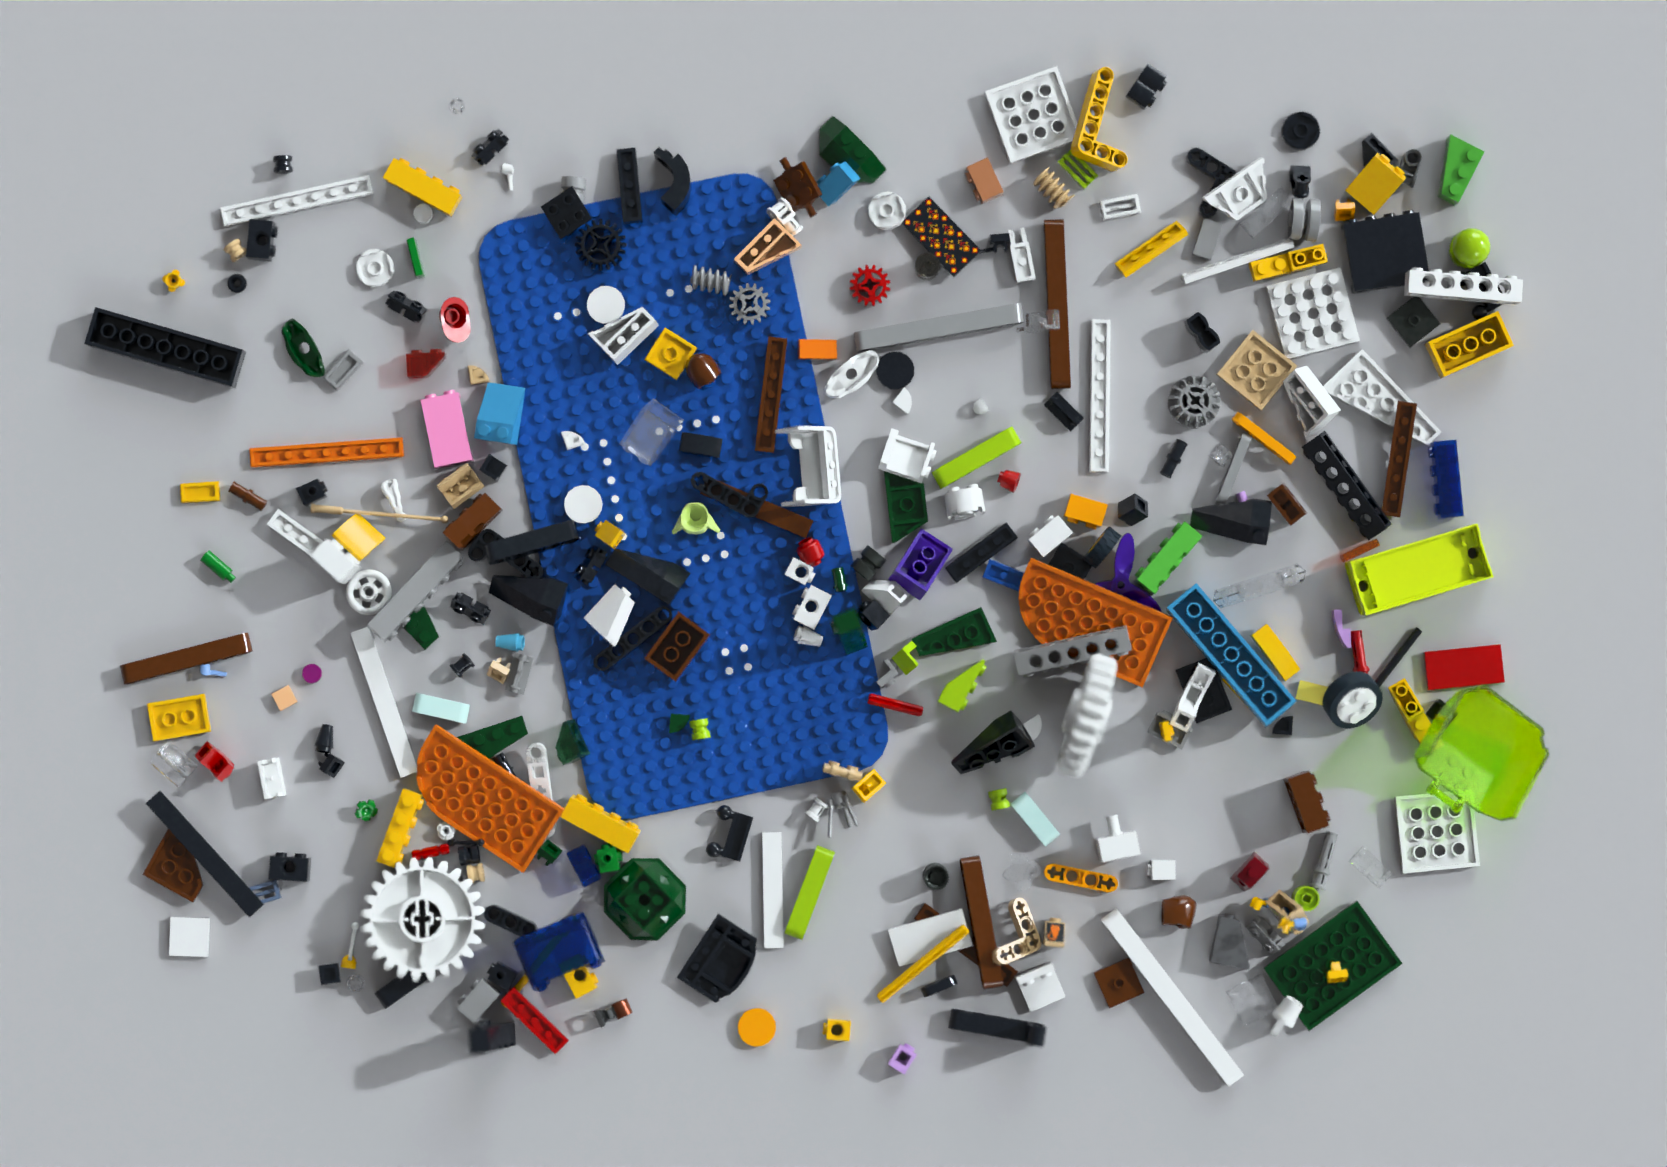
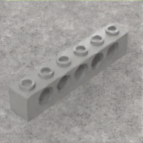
M1127 625L1017 649L1014 650L1013 654L1018 675L1030 677L1035 675L1034 672L1042 671V673H1048L1056 667L1061 666V669L1072 667L1073 663L1087 664L1090 657L1094 654H1101L1107 657L1114 654L1124 656L1129 654L1128 651H1132ZM1112 639L1116 642V646L1108 648L1105 642ZM1089 644H1095L1097 650L1089 652L1086 647ZM1076 648L1079 653L1077 656L1072 657L1068 654V650ZM1056 652L1060 658L1053 661L1049 658V654ZM1037 656L1041 659V662L1038 665H1033L1030 659Z

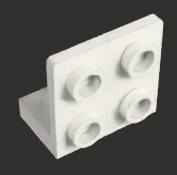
M1051 961L1015 976L1031 1012L1065 998L1064 991Z

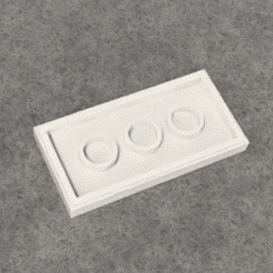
M957 909L888 929L899 967L917 962L961 925L964 924L968 928L963 909ZM970 933L944 954L973 946Z

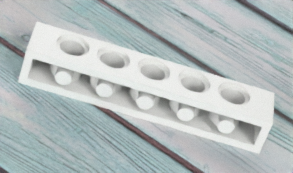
M1414 267L1405 273L1404 296L1518 305L1522 303L1523 280L1517 279V276L1498 278L1497 274L1479 276V273L1469 272L1468 275H1464L1460 271L1442 273L1440 269H1431L1429 272L1423 271V268ZM1423 278L1428 279L1429 287L1423 285ZM1441 280L1448 282V289L1442 287ZM1461 281L1467 284V290H1463L1460 287ZM1479 283L1485 285V292H1482L1479 289ZM1498 285L1504 287V294L1498 291Z

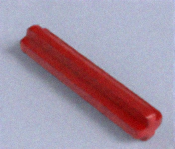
M869 694L867 703L915 716H921L923 713L922 706L888 697Z

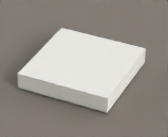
M170 917L169 956L209 957L210 918Z

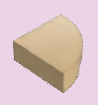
M468 366L470 385L490 382L488 375L481 368Z

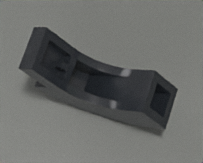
M658 147L654 151L655 159L667 168L674 177L672 186L661 197L662 205L677 216L686 206L691 194L689 169L679 154L673 158V155L665 149L663 151Z

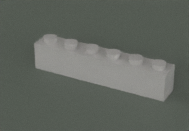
M445 541L367 624V627L384 643L387 640L391 641L398 634L396 630L400 626L404 627L411 620L409 616L414 611L418 613L424 606L422 602L427 597L431 599L435 595L437 586L440 583L444 585L449 580V574L453 569L457 571L463 565V555L449 542Z

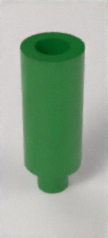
M210 550L203 555L200 561L223 581L227 579L232 583L236 577L232 574L233 570Z

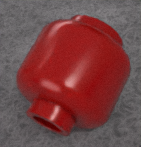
M812 537L801 540L796 549L800 560L807 565H811V567L819 565L825 554L819 540L812 539Z

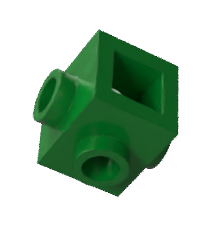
M611 844L600 845L601 849L596 850L597 854H594L596 866L599 865L600 873L620 870V861H623L622 851L618 850L615 846L612 847ZM606 855H609L611 860H607Z

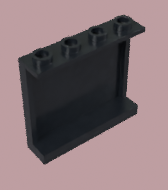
M1414 210L1403 211L1402 215L1395 216V213H1388L1383 215L1384 218L1377 219L1376 216L1365 217L1364 221L1358 222L1357 219H1349L1341 226V229L1344 230L1350 266L1352 294L1405 286V273L1414 267L1423 268V271H1429L1419 212L1414 213ZM1422 279V283L1428 282V279Z

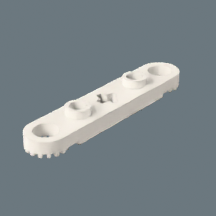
M535 742L526 750L530 786L538 789L539 785H541L543 789H546L543 795L553 801L546 748L543 744ZM534 747L539 748L541 751V756L538 758L534 757L531 753ZM556 824L550 831L547 838L551 837L555 833Z

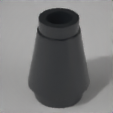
M322 724L314 745L316 746L315 751L331 753V749H333L332 725Z

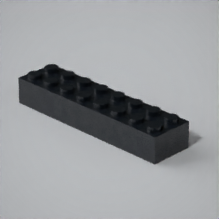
M97 307L94 309L84 343L93 348L232 388H236L246 351L243 349Z

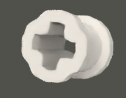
M815 797L814 803L809 810L805 811V814L819 822L820 816L829 806Z

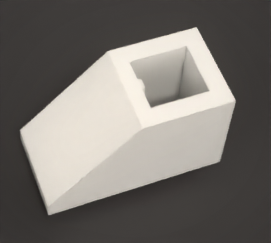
M871 579L861 590L869 599H875L889 615L909 595L896 581Z

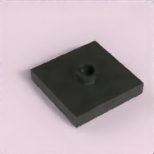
M1420 297L1411 298L1386 318L1409 348L1440 325V322Z

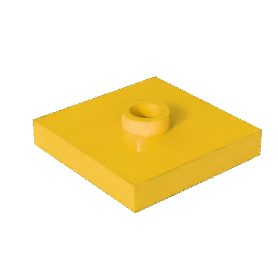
M664 328L644 360L675 380H678L686 367L687 361L694 355L697 347L669 329Z

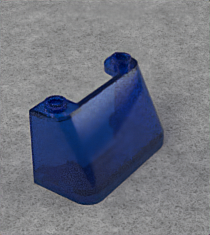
M585 913L571 915L513 941L516 953L534 992L546 990L550 980L583 966L596 969L602 965L601 963L605 962L591 923Z

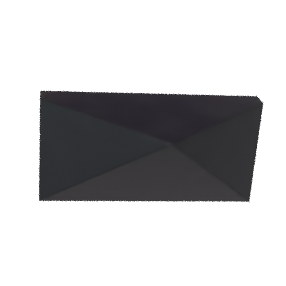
M1373 133L1362 141L1363 167L1377 153L1388 157L1389 163L1392 166L1398 161Z

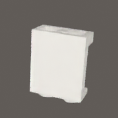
M891 429L878 469L922 483L924 477L928 478L931 469L928 466L929 460L933 461L936 450H933L935 443L931 442L929 446L899 436L898 430Z

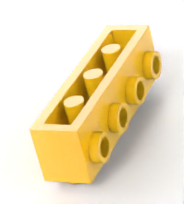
M393 158L383 179L452 217L463 198L459 194L460 190L451 185L449 188L442 185L443 181L435 176L433 178L426 176V171L419 167H416V169L410 167V163L403 158L399 160Z
M406 788L402 789L378 854L377 862L396 868L397 862L402 863L404 846H408L411 838L409 836L411 828L414 829L418 819L415 817L416 813L422 809L424 803L422 794Z
M573 794L560 816L564 820L626 853L631 851L641 832L635 823L621 820L620 815L604 811L603 806L587 802V798L580 794Z

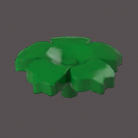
M369 799L367 803L359 801L357 803L359 809H356L354 814L357 818H361L366 822L370 821L371 817L378 813V809L375 808L374 800Z

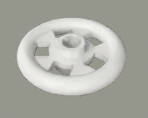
M372 569L357 572L349 580L346 587V598L353 610L363 615L378 614L391 600L392 596L389 580L381 572ZM367 577L369 582L361 586L359 580ZM376 580H379L382 584L379 589L373 584ZM359 589L360 598H354V590ZM367 589L372 590L371 596L366 595ZM379 593L384 596L380 603L375 601ZM363 600L371 602L370 608L362 606Z

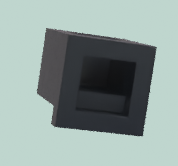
M319 479L296 488L303 505L306 507L327 497L325 492L328 489L324 481L320 482ZM311 488L316 489V493L313 495L309 493Z

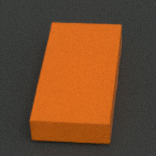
M799 339L798 359L836 360L837 341Z

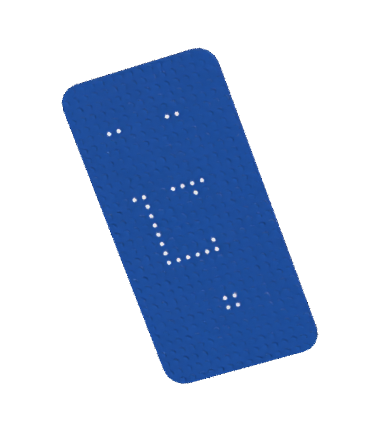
M748 173L729 174L691 182L689 200L677 216L670 212L661 202V197L670 187L640 193L643 219L641 223H623L621 197L584 204L592 218L587 222L590 227L593 226L592 220H595L596 225H599V219L603 220V225L606 224L607 220H610L609 227L616 223L617 228L615 231L618 229L623 231L618 236L625 235L626 237L625 240L621 241L627 244V247H621L626 253L625 255L619 253L622 261L615 259L616 267L613 266L612 262L609 263L610 270H607L606 265H603L602 271H599V265H596L595 270H592V263L587 267L584 265L587 259L584 261L579 260L583 254H576V251L581 249V247H575V243L581 242L576 239V236H583L579 230L583 229L586 231L585 224L574 230L572 235L560 239L545 213L512 219L496 225L484 237L479 249V267L504 385L526 388L516 446L533 529L536 530L572 520L566 514L564 502L568 492L574 487L585 485L594 488L600 494L603 502L602 511L593 522L583 524L574 521L579 540L538 553L541 566L544 569L543 577H551L568 583L562 615L554 625V631L587 790L593 803L603 806L604 811L608 813L614 812L620 815L621 819H634L834 777L822 772L824 762L835 761L840 763L841 767L847 768V765L858 767V771L872 766L883 755L888 742V724L884 708L867 703L869 694L881 696L880 686L876 683L878 677L867 626L859 619L868 647L846 655L839 635H834L830 625L833 622L832 617L855 609L857 614L860 611L858 607L862 604L856 572L851 567L853 557L841 500L833 504L782 507L781 503L793 501L794 490L797 487H802L799 449H793L790 446L788 434H776L774 453L755 451L768 336L788 339L777 429L795 426L825 427L811 359H798V340L807 338L789 255L749 275L734 262V258L772 221L767 214V209L769 207L772 208L778 203L773 190L762 179ZM605 230L595 231V233L600 237H605L607 235L609 236L611 234L610 232ZM590 235L588 236L585 243L586 251H588L594 243V240ZM595 238L598 244L596 248L599 249L600 247V249L606 252L604 248L605 241L601 242ZM616 238L608 246L611 255L616 249ZM602 253L590 256L597 260L607 259ZM694 265L697 266V271L703 266L705 273L711 268L712 274L719 270L720 276H722L724 271L727 272V277L731 275L727 295L724 296L722 290L719 294H716L715 288L711 293L708 292L707 287L704 291H701L700 285L694 290L692 284L690 285ZM746 283L750 287H753L755 283L756 289L763 287L762 293H768L765 299L771 301V303L766 304L770 308V311H765L767 317L761 316L760 323L754 320V325H751L750 321H747L746 325H744V319L737 321L738 315L732 316V312L735 309L729 308V305L734 304V302L730 301V297H735L733 291L739 292L740 285L743 289L746 288ZM600 286L614 287L622 294L625 300V309L622 316L643 307L659 325L618 365L588 334L606 325L596 322L587 310L589 295ZM745 292L743 294L748 296L752 295L754 292ZM760 297L757 302H758V305L762 308V307H763V301H762V298ZM754 299L751 300L750 302H749V301H746V304H747L746 309L749 308L750 306H751V307H754V305H753ZM738 300L737 308L740 311L742 303ZM753 312V313H748L746 316L751 317V316H755V315H757V314H755V313ZM667 328L697 347L694 354L703 353L710 355L718 364L721 375L714 382L702 386L701 389H697L688 378L686 367L678 380H675L644 359L663 329ZM571 431L580 435L585 445L567 450L561 432ZM682 432L723 439L720 458L680 452L679 446ZM696 472L705 473L720 482L747 493L750 492L755 484H764L768 489L766 501L813 520L806 538L812 537V539L819 540L825 554L821 559V563L813 567L815 576L812 582H807L804 586L785 576V572L793 557L800 560L796 549L799 546L798 543L805 538L756 517L746 518L718 501L701 495L700 491L696 490L691 484L693 474ZM702 476L695 479L697 486L700 484L704 485ZM761 487L756 488L754 495L761 498L765 495V490ZM700 502L706 506L708 513L714 519L720 532L717 533L707 529L703 534L692 535L686 533L683 529L676 534H672V530L684 506L687 503ZM607 520L625 533L616 549L673 562L691 573L671 605L663 602L605 565L614 549L595 536L597 532L594 530L600 522L604 523ZM595 545L607 552V558L601 568L593 566V569L598 571L592 583L589 582L587 586L574 578L576 575L575 570L585 560L586 551ZM799 567L796 569L795 574L797 577L803 578L806 576L807 571L805 568ZM843 567L845 581L848 584L847 590L836 592L833 589L835 585L831 570ZM614 584L620 589L622 587L626 588L632 594L630 598L635 602L621 636L661 606L668 607L672 611V620L680 612L710 634V637L677 681H674L644 659L671 621L610 669L600 671L595 668L594 658L610 646L611 643L592 627L584 617ZM811 585L832 595L815 630H813L823 636L820 647L798 644L797 641L793 640L797 627H803V624L795 621V616L792 613L797 604L801 606L804 600L801 598V595L805 588H810ZM812 601L805 605V609L808 612H814L817 608L816 604ZM661 610L658 614L659 619L662 621L667 620L669 612ZM650 621L643 625L645 632H651L654 628L653 623ZM632 633L628 636L630 644L638 642L637 634ZM616 645L613 648L615 656H620L623 653L621 645ZM606 657L598 659V666L600 668L608 665ZM670 715H690L689 721L708 718L709 724L706 727L710 731L711 737L692 740L691 734L693 729L690 727L689 721L680 731L669 733Z

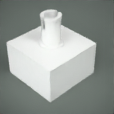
M1118 815L1105 817L1109 834L1108 836L1095 838L1101 862L1140 855L1136 831L1121 832L1117 818Z

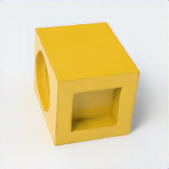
M828 1019L827 1023H823V1034L826 1035V1039L849 1041L851 1020ZM835 1024L842 1027V1032L838 1035L831 1032V1027Z

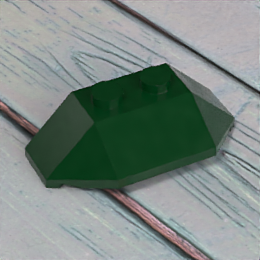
M834 116L819 129V155L831 167L837 162L841 164L846 161L861 178L856 183H874L887 170L876 155L845 124Z

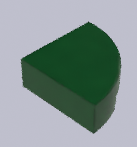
M671 714L669 733L683 729L687 725L690 715Z

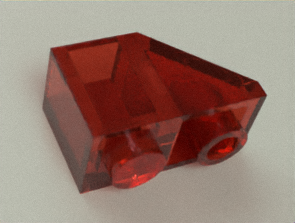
M430 349V353H422V350H411V354H406L407 377L409 379L429 378L447 358L446 353L442 352L441 349Z

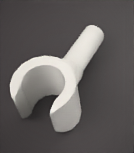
M503 164L502 174H507L508 191H513L512 175L514 167L510 164Z

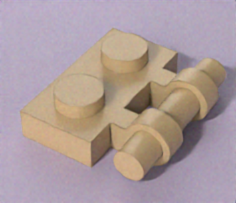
M835 761L824 762L822 768L824 773L845 777L852 781H861L863 775L861 771H858V767L847 765V768L841 767L840 763Z

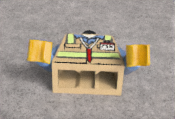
M1278 890L1271 898H1264L1262 900L1258 897H1253L1249 905L1260 911L1262 905L1264 908H1270L1280 923L1278 928L1283 929L1282 932L1284 933L1291 931L1293 934H1300L1309 923L1302 906L1281 890Z

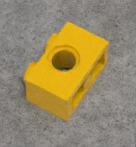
M579 953L558 964L576 999L598 987L597 983L599 981L594 972L590 973L587 967L590 964L585 955L582 956ZM576 970L584 971L585 978L583 980L575 978Z

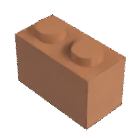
M988 157L967 166L965 177L969 184H973L975 188L973 194L977 201L980 200L984 204L1003 195L1004 191Z

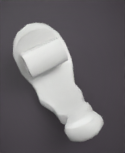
M392 478L384 481L381 484V490L389 500L394 513L405 514L402 512L397 480ZM396 517V518H397V521H400V522H403V521L406 520V518H398V517Z

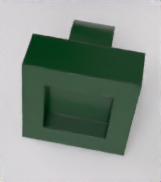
M547 839L537 851V859L539 860L543 857L547 860L545 865L548 866L550 863L553 864L563 850Z

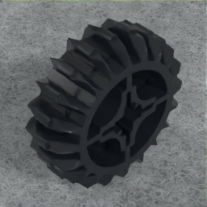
M599 219V225H596L595 220H592L593 226L590 227L586 223L585 227L587 230H579L583 236H576V239L581 241L575 243V247H581V249L576 251V254H583L579 260L584 261L587 259L584 265L587 267L592 263V270H595L596 265H599V271L603 270V265H606L607 270H610L609 263L612 262L613 266L616 267L617 264L614 260L622 261L619 253L623 255L626 253L625 250L621 249V247H627L626 243L621 242L626 237L625 235L618 236L623 231L622 229L615 231L617 228L616 223L609 227L610 220H607L605 225H603L602 219ZM605 230L610 232L611 234L609 236L607 235L605 237H600L595 233V231ZM590 235L594 240V243L590 247V249L586 251L585 243L588 236ZM595 238L601 242L605 241L604 248L606 252L600 249V247L599 249L596 248L598 244ZM616 238V249L611 255L608 246ZM602 253L607 259L597 260L590 256Z

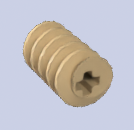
M1048 167L1035 179L1033 185H1040L1038 188L1039 192L1045 190L1043 197L1050 196L1048 202H1055L1054 209L1062 208L1075 195L1068 196L1070 189L1062 190L1065 184L1058 185L1057 183L1060 178L1053 179L1052 177L1055 172L1047 173L1050 168Z

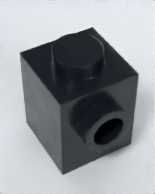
M498 961L496 965L494 963L491 964L487 971L489 974L487 979L509 990L519 972Z

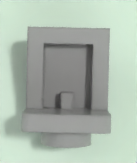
M887 658L884 660L890 671L876 682L880 688L883 686L888 688L895 682L893 678L898 674L897 669L899 667L892 659L890 661Z

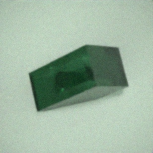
M575 719L564 721L555 748L560 762L563 765H567L586 757L590 752Z

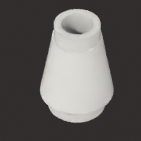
M803 625V627H797L793 640L797 641L798 644L820 647L823 636Z

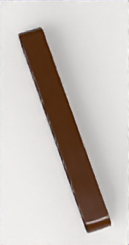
M1044 220L1051 389L1071 388L1064 220Z

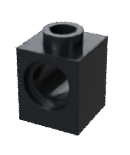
M875 599L871 601L866 600L858 607L860 610L857 613L858 618L871 631L879 629L890 617Z

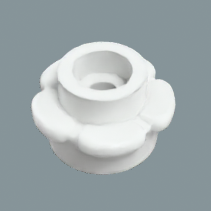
M444 821L437 826L438 837L442 840H450L453 838L456 829Z

